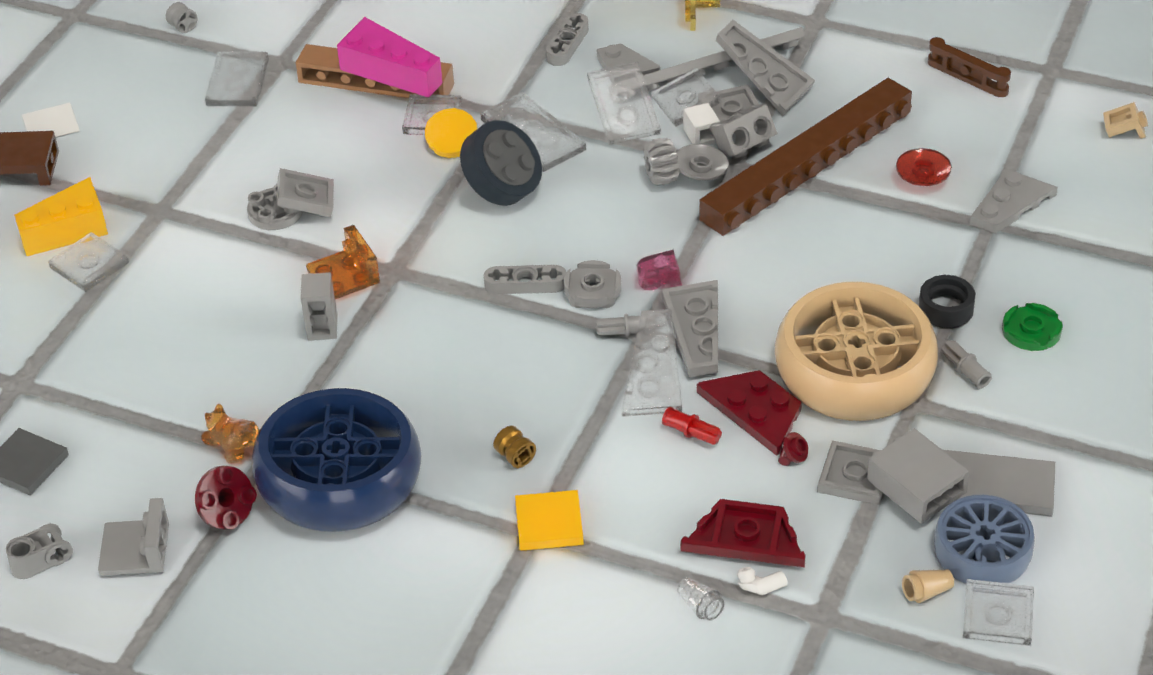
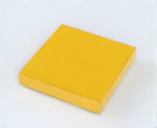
M578 490L515 495L520 551L584 545Z

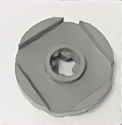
M598 260L584 261L578 263L577 269L571 273L570 269L566 272L564 276V292L572 307L610 308L615 304V299L620 295L621 275L617 269L616 272L610 269V264ZM595 282L596 285L591 286L590 283Z

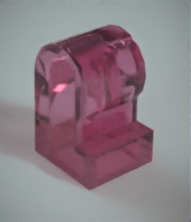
M674 249L646 256L638 261L636 265L638 282L644 290H655L666 284H670V287L682 286L680 269Z

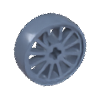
M971 495L952 502L944 509L936 525L934 546L940 565L944 570H950L955 579L968 585L988 588L1009 584L1026 571L1033 556L1035 536L1029 517L1014 503L992 495ZM966 550L964 554L958 553L960 551Z

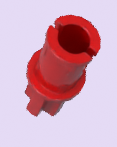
M671 406L663 414L662 424L683 432L687 438L693 436L715 445L722 436L719 427L699 420V416L696 414L688 415Z

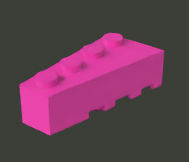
M366 17L337 44L339 65L342 71L428 98L443 83L440 57Z

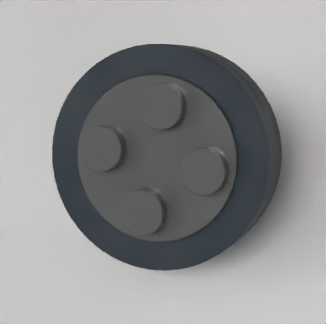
M502 120L489 121L470 134L462 144L460 162L464 176L473 190L488 202L501 206L512 205L533 192L539 185L542 176V163L539 152L530 137L516 125Z

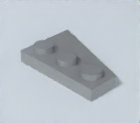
M1006 169L971 215L970 225L996 234L1017 221L1021 213L1028 209H1036L1045 198L1050 200L1055 197L1058 187Z

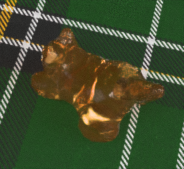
M217 404L214 411L205 413L208 431L202 433L201 440L210 446L222 445L226 461L228 463H238L244 459L245 448L247 446L254 447L260 430L254 421L229 417L222 405Z

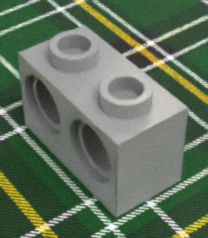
M767 104L752 105L710 126L718 149L725 156H732L733 159L748 154L747 149L753 146L758 148L770 142L769 138L778 134ZM755 122H756V124H757V131H756V132H755V130H754V124H755ZM733 133H734L735 136H736V141H735V143H733V141H732V135H733Z
M331 272L302 274L301 304L308 341L337 339L338 314Z

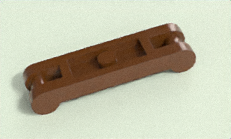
M940 37L930 39L929 49L931 53L928 55V65L994 96L1006 97L1009 94V85L1007 84L1011 78V70L1009 68H998L945 44V40Z

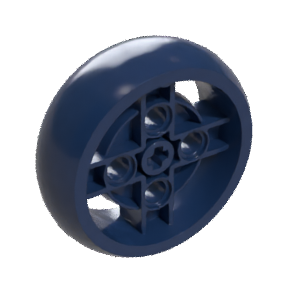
M350 388L318 390L286 402L265 421L257 435L252 451L253 477L257 489L270 508L295 525L312 530L330 532L362 528L389 516L410 495L417 481L421 465L420 443L408 417L389 400L371 392Z

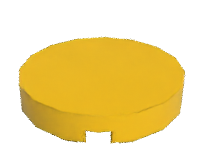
M456 108L443 109L435 113L428 120L425 127L426 143L439 156L447 158L460 157L462 144L470 134L477 130V123L472 115L464 110Z

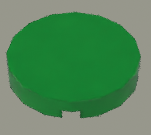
M1026 303L1025 307L1018 308V305L1010 308L1005 313L1002 323L1004 337L1012 345L1029 351H1041L1053 347L1060 340L1063 328L1062 321L1060 322L1058 314L1054 310L1037 303Z

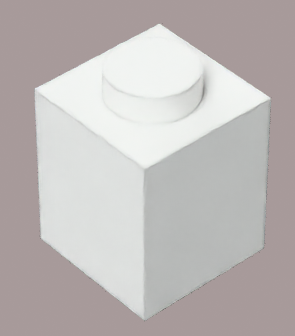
M709 103L684 108L683 130L691 143L715 144L716 141L710 126L720 122Z

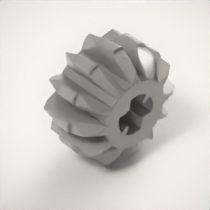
M657 138L646 142L643 151L645 167L650 181L655 185H665L672 181H677L680 165L673 142L668 138Z

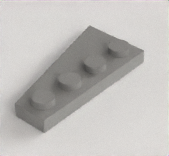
M734 20L723 28L716 37L717 43L782 116L797 103L815 82L813 78Z
M718 280L662 289V300L688 376L694 377L717 373Z

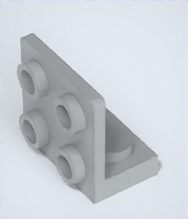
M163 498L150 499L148 512L143 513V520L107 522L104 524L98 566L100 575L163 572L169 527Z

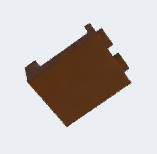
M54 131L0 132V175L37 173L40 186L51 185L59 154Z

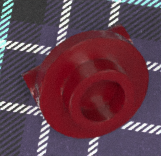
M796 432L787 434L783 440V448L778 462L783 466H788L792 461L794 463L805 461L808 456L807 441Z

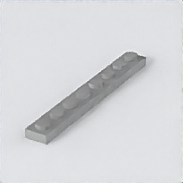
M799 27L760 40L772 49L782 46L783 50L797 46V41L805 37L803 28ZM724 50L617 83L608 88L611 98L620 96L621 100L635 96V91L644 89V92L647 93L660 88L659 84L666 81L669 86L683 81L682 76L690 74L691 78L706 74L705 69L714 67L715 71L729 67L728 62L733 60Z

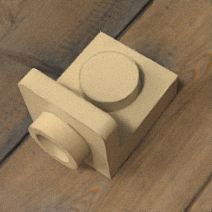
M1135 102L1103 113L1105 128L1109 137L1123 134L1133 129H1136L1140 139L1146 137L1144 127L1148 126V121L1144 111H1138Z

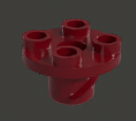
M217 466L208 470L199 480L195 491V506L199 516L207 525L217 529H234L248 517L256 500L257 493L255 488L252 487L249 478L240 469L232 466Z

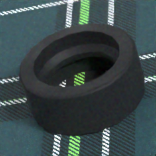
M946 274L938 275L926 280L921 286L919 307L934 326L941 328L960 327L966 324L973 316L976 293L973 286L963 278ZM939 296H950L959 299L962 304L947 307L938 305L931 299Z

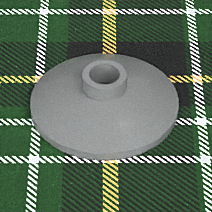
M692 144L684 146L676 152L680 165L679 172L692 179L713 180L727 172V157L723 152L712 146Z

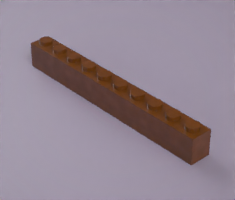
M889 77L699 199V220L722 236L738 228L742 223L756 216L760 211L777 202L781 197L795 190L805 181L815 177L819 172L833 165L837 160L851 153L855 148L869 141L876 134L889 128L902 117L907 116L912 108V91Z

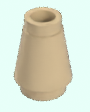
M948 569L912 570L902 579L904 595L909 601H916L917 603H921L954 587V578Z

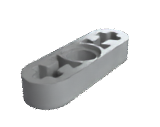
M574 13L566 17L546 47V57L549 64L562 66L569 62L588 33V17L586 15Z
M559 265L494 266L484 272V286L486 291L492 294L556 293L564 290L566 270ZM522 277L532 278V280L528 282L519 281V279Z

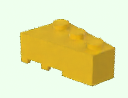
M91 177L14 215L26 257L108 235L103 211Z

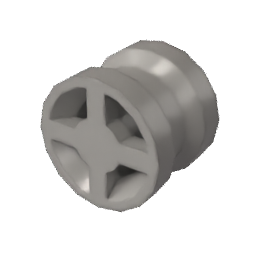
M176 2L169 6L165 15L167 22L175 26L182 33L190 32L198 20L196 12L182 2Z

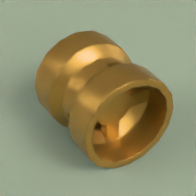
M511 425L503 428L493 442L495 450L502 456H506L507 461L514 468H521L527 465L536 453V445L529 438H523V433L516 426Z

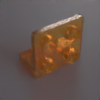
M355 225L343 228L345 240L342 241L343 251L306 264L309 274L331 272L335 299L380 283L377 257Z

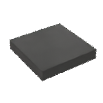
M18 428L0 446V483L31 496L69 455L67 447Z

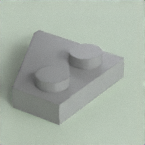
M621 43L597 49V58L612 85L660 70L658 64Z

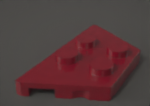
M760 370L697 383V393L776 456L781 453L784 437L791 433L793 422L797 420L801 412L802 402Z
M720 499L711 508V512L704 515L697 522V529L689 537L684 536L680 543L682 552L805 568L806 555L804 551L801 552L797 543V535L793 527L789 525V517L785 508L781 506Z

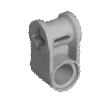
M51 523L43 525L37 530L16 537L8 542L6 553L14 577L19 579L31 578L53 566L63 564L71 557L73 548L69 542L62 539V532L58 525Z

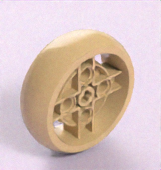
M841 282L826 285L809 292L788 310L778 328L775 341V357L778 371L785 385L804 405L829 417L849 421H868L896 414L914 403L923 394L930 384L937 366L938 345L930 320L921 308L904 294L873 283Z

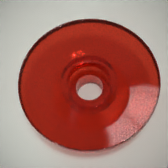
M927 148L906 151L899 156L896 162L898 175L906 182L918 186L940 184L950 176L952 169L950 160L944 154Z

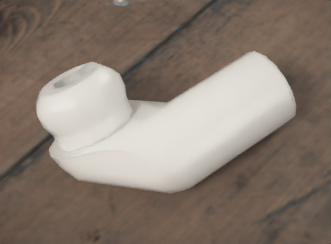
M743 567L737 573L739 578L737 583L743 590L759 595H765L787 586V579L782 571L763 578L755 576V570L751 567Z

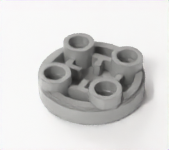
M277 184L273 188L252 192L248 195L247 212L249 220L260 229H284L296 223L302 216L303 211L277 206Z

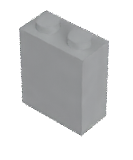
M915 428L905 435L898 436L893 443L882 450L874 452L869 458L867 480L920 523H923L967 493L969 470Z

